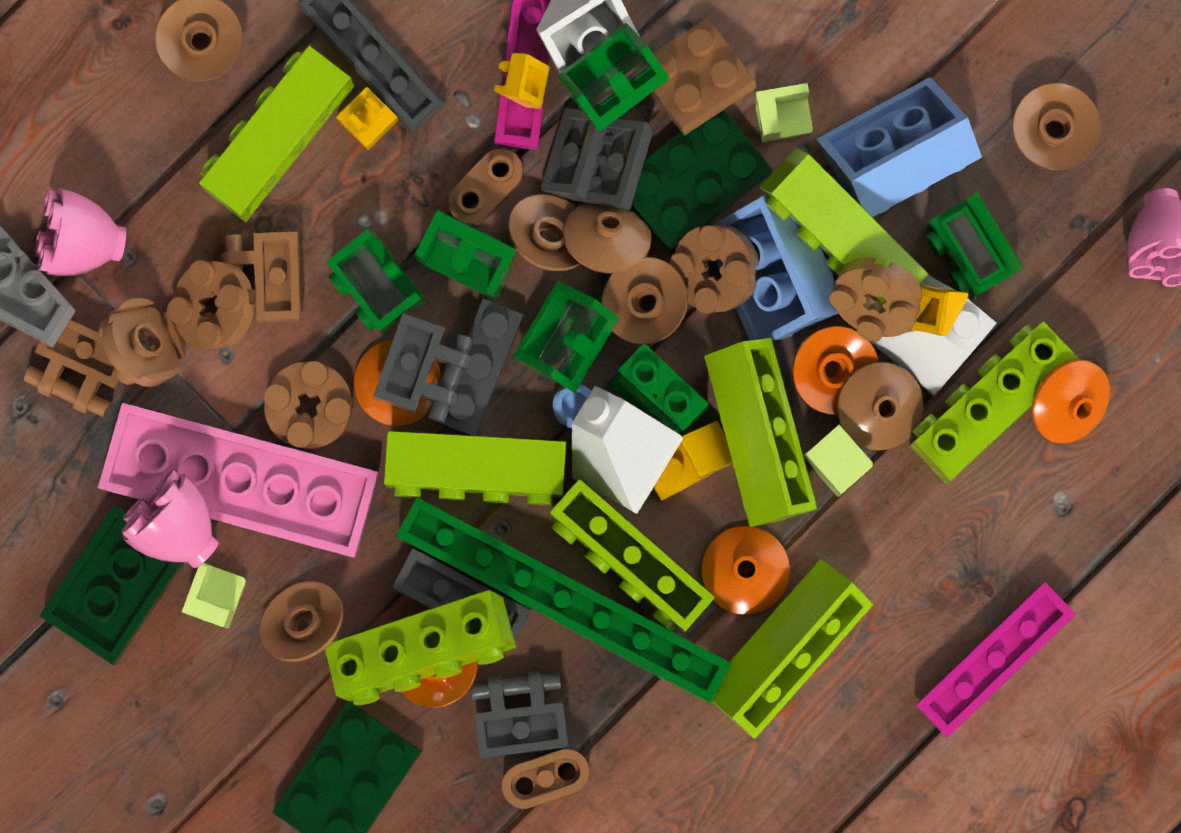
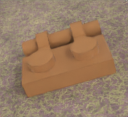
M298 231L253 233L254 251H242L241 235L224 236L225 252L220 254L221 262L232 264L242 272L244 267L254 266L255 290L247 291L249 304L254 305L256 308V321L258 323L302 321L300 242Z
M70 320L53 348L39 342L35 353L50 359L45 372L30 366L26 371L23 381L37 387L39 394L48 398L55 395L74 404L73 408L81 413L87 414L90 411L104 418L110 409L111 401L97 396V391L101 383L118 390L121 381L115 375L114 366L105 352L99 332ZM65 367L86 376L81 388L61 379Z

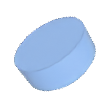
M580 384L575 394L564 387L556 393L553 400V412L560 424L572 429V422L591 393L589 388Z

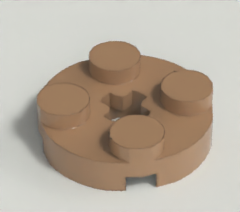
M720 224L699 226L688 232L681 239L675 254L669 260V264L679 272L686 284L688 303L702 313L733 310L744 304L756 289L758 280L754 279L756 275L755 266L759 265L758 254L751 240L737 228L725 227ZM720 259L723 265L719 269L722 275L720 280L718 277H711L709 274V260L716 261Z
M864 257L852 260L842 268L829 297L831 305L836 308L837 312L848 324L857 329L859 336L867 341L875 342L879 341L882 337H894L906 333L913 327L921 309L922 292L919 284L908 271L897 264L890 262L887 268L883 265L874 264L876 258ZM870 295L874 296L875 298L882 296L885 299V301H877L873 299Z
M196 261L183 274L175 288L173 299L167 306L168 318L176 324V328L182 338L195 347L219 349L223 346H231L245 335L252 322L254 305L249 304L247 291L252 290L250 281L239 268L232 264L218 261ZM216 295L214 304L218 307L216 313L208 312V302L210 298Z
M145 298L129 299L117 306L106 319L101 321L98 330L105 352L114 366L116 377L126 385L136 383L145 387H153L166 382L179 372L180 359L185 357L186 344L179 334L176 324L168 318L167 311L161 314L157 309L151 307L155 302ZM138 335L141 338V340H147L149 342V348L145 349L141 345Z
M318 361L298 362L289 365L272 379L270 386L264 393V413L270 429L282 442L292 447L307 450L326 448L338 441L348 428L353 409V397L350 388L337 371ZM304 395H307L309 398L318 396L320 399V403L316 406L318 414L312 418L307 413L299 415L297 412V408L301 405L299 399Z

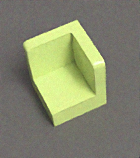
M808 83L755 93L754 103L762 142L812 133L813 126L808 104Z
M840 425L833 429L804 456V460L837 497L842 495L873 466V462Z
M201 564L197 569L182 612L229 629L245 588L246 579L209 564Z

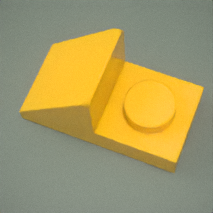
M717 421L682 436L683 440L653 487L661 502L732 463L726 436Z

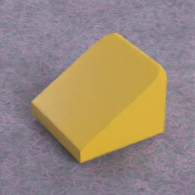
M919 285L922 292L921 309L911 329L939 336H947L967 301L968 293L936 286Z

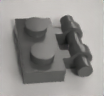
M403 313L373 399L415 413L420 397H423L433 402L428 418L436 422L445 423L449 409L455 408L459 396L455 392L463 371H468L472 359L469 356L473 339L457 334L452 349L439 344L445 329L444 327ZM433 360L446 364L439 386L426 382Z
M541 669L527 671L528 675L502 679L501 674L488 676V681L473 682L471 686L472 699L490 698L492 712L474 714L479 758L569 747L563 702L545 704L544 691L561 689L559 671L541 673ZM530 693L532 706L505 709L504 696Z

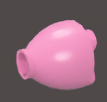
M61 188L58 191H47L43 208V215L48 216L46 232H38L34 248V257L39 258L38 270L43 271L45 275L74 276L94 270L110 260H121L126 243V227L116 225L99 205L87 197Z
M1162 188L1149 192L1143 198L1144 207L1132 224L1127 242V265L1129 275L1132 278L1161 280L1164 286L1175 287L1181 285V200H1179L1176 190Z
M172 469L156 484L155 489L158 492L147 503L140 499L127 511L123 517L127 522L122 530L123 539L134 549L146 556L161 561L188 562L193 568H197L212 555L219 542L212 536L211 519L204 498L185 474L179 475Z

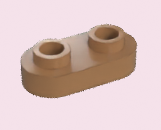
M494 149L488 152L452 189L448 201L452 216L469 226H477L485 222L521 184L523 168L518 156L507 149ZM496 164H506L509 167L508 174L504 177L495 176L492 170ZM475 195L479 199L478 205L472 209L465 208L462 205L465 196Z
M562 749L510 768L502 780V792L505 799L512 806L520 809L532 808L582 789L589 777V766L584 756L572 749ZM571 763L575 767L576 774L574 778L563 780L559 776L558 769L561 764ZM522 777H527L533 782V790L527 795L519 793L516 789V783Z

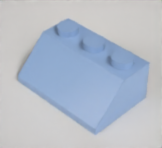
M931 77L816 139L842 188L871 217L884 213L897 203L924 191L930 185L954 172L961 171L967 165L982 158L968 117Z
M765 195L715 224L739 229L754 245L759 265L755 266L756 275L754 280H758L756 289L751 297L744 304L737 307L736 310L749 340L771 338L772 342L776 343L814 327L839 313L829 300L836 281L830 268L825 263L827 260L822 249L818 247L813 251L795 234L800 227L789 216L783 221L765 204L769 196ZM720 259L716 260L717 266L720 269L723 263Z

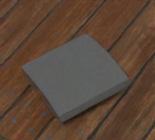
M565 108L541 190L545 193L575 201L630 210L654 128L643 121L617 119L599 132L582 110Z

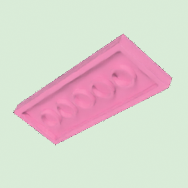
M122 403L98 488L148 502L158 492L155 486L167 472L174 469L179 475L185 474L194 483L204 498L209 510L210 519L356 558L379 472Z

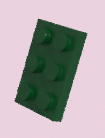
M723 110L685 136L680 132L645 159L631 206L647 222L649 228L668 252L672 253L688 232L710 223L772 174L773 169L729 114Z
M115 504L39 615L112 665L118 663L185 563L161 561L146 556L125 542L122 530L127 524L123 519L127 512Z
M348 701L272 813L301 833H368L423 751Z

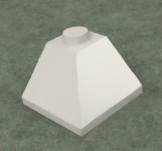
M551 0L536 29L559 73L625 23L638 34L621 0Z
M929 275L919 284L952 289ZM967 299L947 336L910 329L899 336L882 337L879 341L869 342L893 363L907 370L918 384L935 396L996 325V322Z
M594 386L572 422V479L575 481L582 480L593 491L637 514L683 440V437L627 401Z

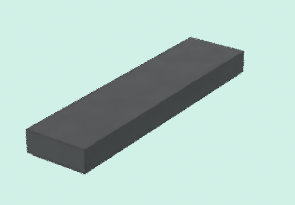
M300 0L297 3L298 8L398 117L412 135L445 107V103L352 0Z

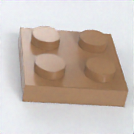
M708 18L653 53L670 79L652 93L684 136L757 88L753 76ZM643 64L636 68L637 72L645 66Z

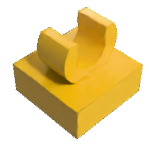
M512 53L511 60L499 63L498 67L508 73L506 84L504 86L495 85L494 91L526 108L541 109L550 66L528 54Z
M368 87L336 116L337 121L367 150L399 121L398 117Z

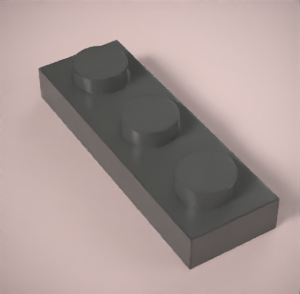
M484 298L482 299L467 336L473 339L469 356L472 359L468 371H463L455 392L459 395L455 408L449 409L445 423L434 421L435 423L468 436L477 435L524 319V314Z
M412 548L392 586L395 590L431 609L490 590L504 599L514 641L518 638L532 611L415 548Z

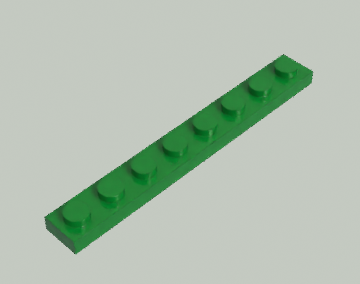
M418 497L396 534L398 540L709 705L712 704L732 666V663Z

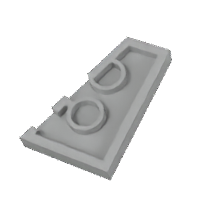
M0 225V321L53 348L76 310L42 271L38 270L34 262Z

